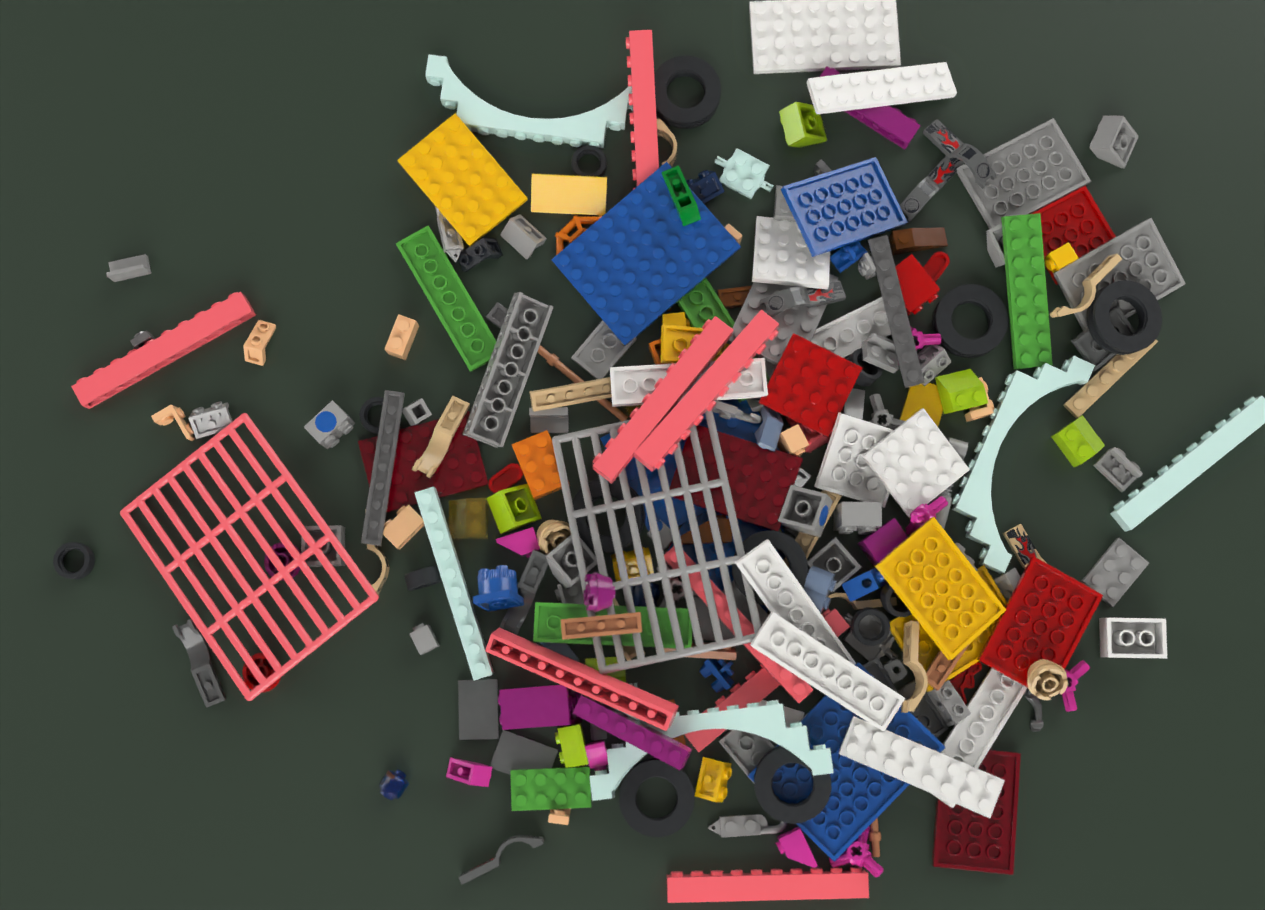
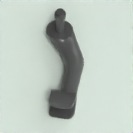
M1027 688L1024 696L1033 705L1035 711V720L1030 721V730L1039 732L1044 725L1042 705L1038 697L1033 695Z

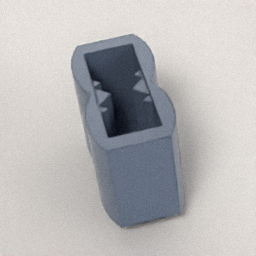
M812 566L808 572L803 589L821 613L824 609H828L831 598H828L829 592H833L837 581L834 580V573Z

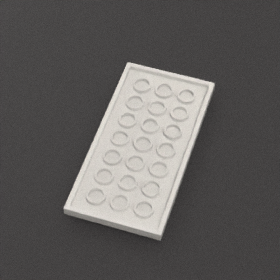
M896 0L750 1L749 3L753 74L824 71L826 66L836 70L900 68L901 66Z

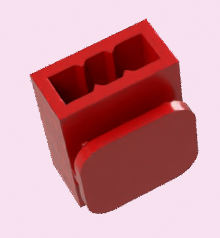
M913 254L895 266L908 316L912 313L916 315L923 309V304L927 301L932 303L939 297L938 293L941 289Z

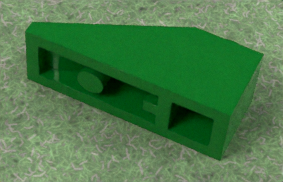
M679 165L661 172L683 227L701 220L697 203Z

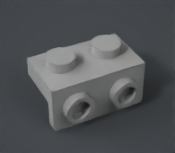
M1113 447L1108 449L1093 466L1120 492H1123L1143 473L1136 463L1129 461L1125 457L1124 451Z

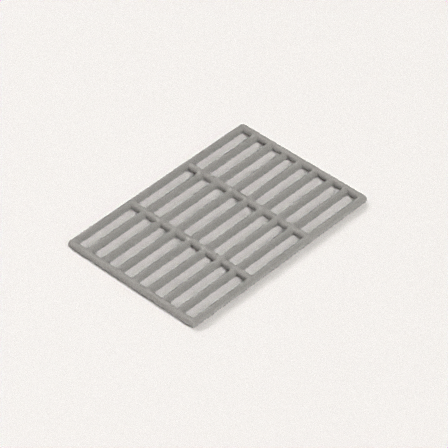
M707 410L705 415L720 479L708 481L697 428L694 424L690 429V437L701 483L689 485L680 442H678V448L674 452L681 487L669 488L666 469L663 464L658 470L662 491L651 494L645 466L635 458L643 496L631 498L626 469L624 468L619 474L624 500L612 502L609 483L599 474L605 504L593 506L579 439L591 436L596 457L599 453L602 454L598 435L610 432L611 438L615 439L620 426L623 423L627 424L630 420L558 435L552 438L582 590H585L588 581H584L587 570L576 518L588 517L599 574L608 577L595 514L607 512L621 581L612 582L613 586H615V590L623 588L627 612L635 613L630 587L642 584L657 655L645 657L640 633H633L637 659L625 661L620 635H612L618 663L606 665L601 638L592 637L600 674H608L751 643L761 628L753 587L741 572L755 632L745 636L742 634L727 566L736 564L735 562L742 558L745 552L712 410L710 412ZM567 441H572L586 507L575 511L560 444ZM721 486L737 552L736 556L725 558L710 491L712 488ZM703 491L718 560L706 562L691 496L693 492ZM680 495L684 496L698 564L690 566L686 565L672 497ZM664 499L679 566V568L667 570L652 502ZM645 503L659 567L658 573L649 575L633 507ZM625 507L640 577L630 579L627 574L614 512L616 509ZM718 567L720 568L735 638L723 640L708 573L709 569ZM700 572L715 637V642L703 643L688 574ZM681 576L696 644L694 647L685 649L669 578ZM659 580L662 581L676 651L666 653L663 648L650 582ZM612 602V606L606 608L608 615L616 614L614 603ZM593 610L587 611L588 617L596 616Z

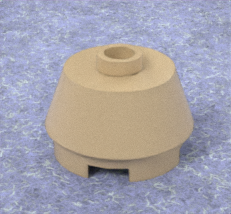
M551 519L539 526L537 540L542 553L549 554L571 535L569 524L564 521Z
M1038 660L1028 669V688L1039 699L1051 700L1050 697L1056 696L1059 693L1062 695L1068 685L1067 674L1060 665L1049 660Z

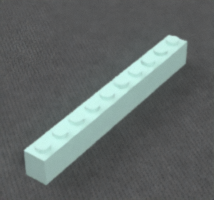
M1252 396L1244 402L1245 406L1243 408H1237L1229 414L1231 417L1228 420L1223 419L1215 425L1216 429L1213 432L1208 431L1200 437L1202 440L1198 444L1194 442L1186 448L1188 452L1171 460L1173 464L1169 467L1166 465L1158 470L1157 473L1159 475L1154 479L1150 477L1143 482L1144 487L1140 490H1133L1128 494L1129 499L1125 502L1123 500L1118 502L1113 507L1115 510L1110 514L1124 531L1135 528L1265 423V398L1263 396L1257 398Z
M430 487L415 492L473 680L492 675L494 670L489 654L485 651L484 638L435 487Z

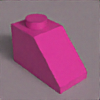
M533 527L496 539L499 545L527 558H530L534 549L541 551Z
M605 740L585 744L584 747L590 769L595 768V771L607 769L608 758Z
M450 757L446 777L468 785L489 787L492 767Z
M799 827L777 836L779 842L776 845L781 854L785 853L787 858L813 868L818 866Z

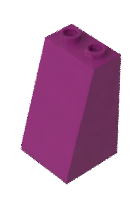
M893 518L857 543V545L875 567L908 537L897 520ZM893 591L898 600H901L900 597L896 594V592Z
M563 685L499 690L498 703L501 706L499 721L502 725V730L561 726L582 722V718L573 714L580 699V693Z

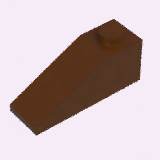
M944 227L908 228L893 231L889 236L892 255L948 246Z
M716 515L722 544L732 543V530L729 518L726 515ZM709 521L698 526L702 544H714ZM691 530L680 536L682 545L694 544Z

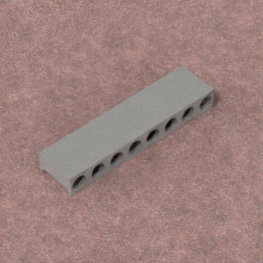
M521 292L513 294L463 435L495 448L504 446L553 306L541 303L523 295Z

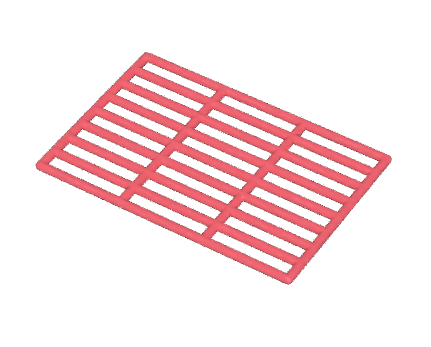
M247 413L241 414L120 511V515L247 701H252L379 599L374 588ZM245 423L281 473V476L273 482L235 429L241 424ZM227 435H230L266 487L258 494L220 441ZM212 447L217 450L251 498L243 506L205 453ZM197 459L201 461L235 509V512L228 518L223 514L190 467ZM183 470L219 520L220 524L213 530L207 525L175 479ZM284 482L289 484L325 534L317 542H315L277 489ZM167 483L171 485L205 534L199 541L196 542L160 491ZM269 494H272L308 544L309 548L300 554L263 503L262 500ZM152 495L155 496L190 547L184 553L180 554L145 503ZM255 505L294 560L288 565H283L247 514ZM137 507L140 508L174 558V561L169 565H164L129 514ZM239 518L242 519L278 570V573L270 579L233 528L232 524ZM224 530H226L263 583L255 591H253L216 538ZM329 541L369 595L361 604L320 549ZM209 542L247 595L239 604L201 550ZM194 554L232 609L225 615L221 614L186 563V560ZM313 554H315L353 607V610L346 616L342 614L305 562ZM298 566L338 622L332 627L328 628L290 575V572ZM177 567L181 568L216 619V622L210 627H206L170 574ZM281 579L285 580L321 631L322 635L314 641L274 585ZM266 591L270 593L307 646L298 654L260 601L259 597ZM251 603L291 658L283 666H281L243 611ZM236 615L275 670L268 678H265L228 624ZM222 628L259 682V685L253 690H249L212 634Z

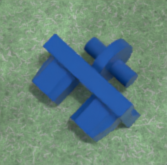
M858 241L838 250L830 256V261L841 273L862 258L863 254L867 253V250Z
M707 659L699 670L705 678L712 673L717 678L711 684L717 693L724 689H729L734 683L730 677L734 674L730 668L733 665L731 660L726 663L723 659L718 661L716 659Z

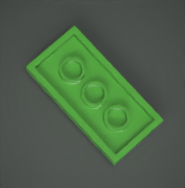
M590 766L510 770L512 811L592 807Z

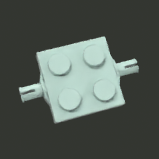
M736 148L733 156L728 161L717 156L714 162L724 167L723 174L719 179L720 183L749 199H752L760 187L771 192L774 186L764 181L769 165Z

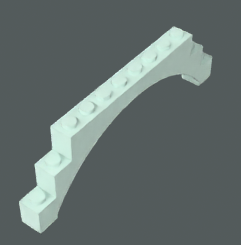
M428 55L425 76L427 82L431 85H442L440 97L442 106L447 109L457 108V116L468 129L481 135L496 134L498 137L503 138L512 136L519 140L528 138L536 142L551 141L556 145L566 143L573 147L591 145L604 148L606 127L614 131L625 130L627 110L631 109L633 111V105H629V94H632V86H629L608 103L579 115L555 119L528 118L514 115L486 103L473 94L449 67L447 57Z
M1073 356L1064 361L1061 370L1045 363L1042 367L1036 368L1033 377L1018 370L1007 376L1004 383L1007 386L1004 391L1000 392L997 398L999 404L997 408H994V413L989 417L992 420L989 425L985 426L982 432L984 438L982 442H978L974 450L976 456L974 460L971 459L968 463L970 470L967 476H963L959 484L961 487L960 492L955 494L951 502L953 504V511L973 519L966 525L965 531L967 533L965 537L986 546V548H982L978 557L980 565H985L986 568L1001 574L1005 573L1012 557L1011 554L1007 553L1000 539L994 520L991 499L994 464L1007 432L1017 418L1039 398L1062 387L1086 384L1095 365Z
M778 700L766 701V706H759L758 702L746 704L747 708L739 709V705L727 706L725 711H719V707L708 708L707 713L700 714L699 710L687 711V715L680 716L679 712H677L673 724L667 731L633 717L670 738L704 729H731L756 734L788 749L812 769L813 775L834 773L830 748H826V745L822 744L814 745V750H810L807 725L802 726V722L790 723V728H787L784 704H779ZM627 742L626 747H624L623 743L612 744V749H607L609 773H607V770L595 771V775L590 776L592 801L614 798L615 790L622 779L647 753Z

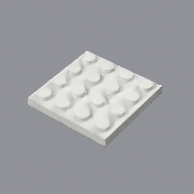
M757 216L752 282L828 290L830 251L812 257L796 222Z
M924 408L916 412L862 456L905 514L910 518V513L921 504L931 502L970 470Z
M838 413L814 487L863 502H882V507L885 508L890 493L862 456L894 430Z

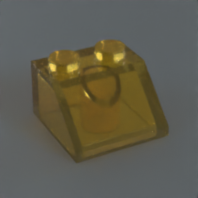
M465 498L449 501V531L452 539H488V501L486 498Z

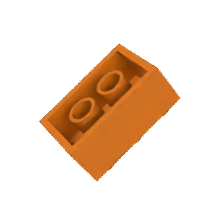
M548 430L512 444L534 500L562 489L553 443Z

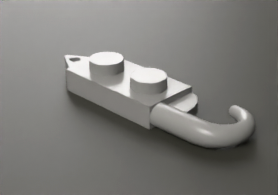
M435 206L444 253H447L457 262L460 252L464 249L462 238Z
M715 400L717 403L712 411L720 414L719 416L722 418L731 419L732 417L750 423L762 422V417L757 414H746L736 406Z
M761 814L719 816L720 819L708 826V829L721 835V838L754 836L782 832L787 823L781 821L779 825L768 826L765 817Z

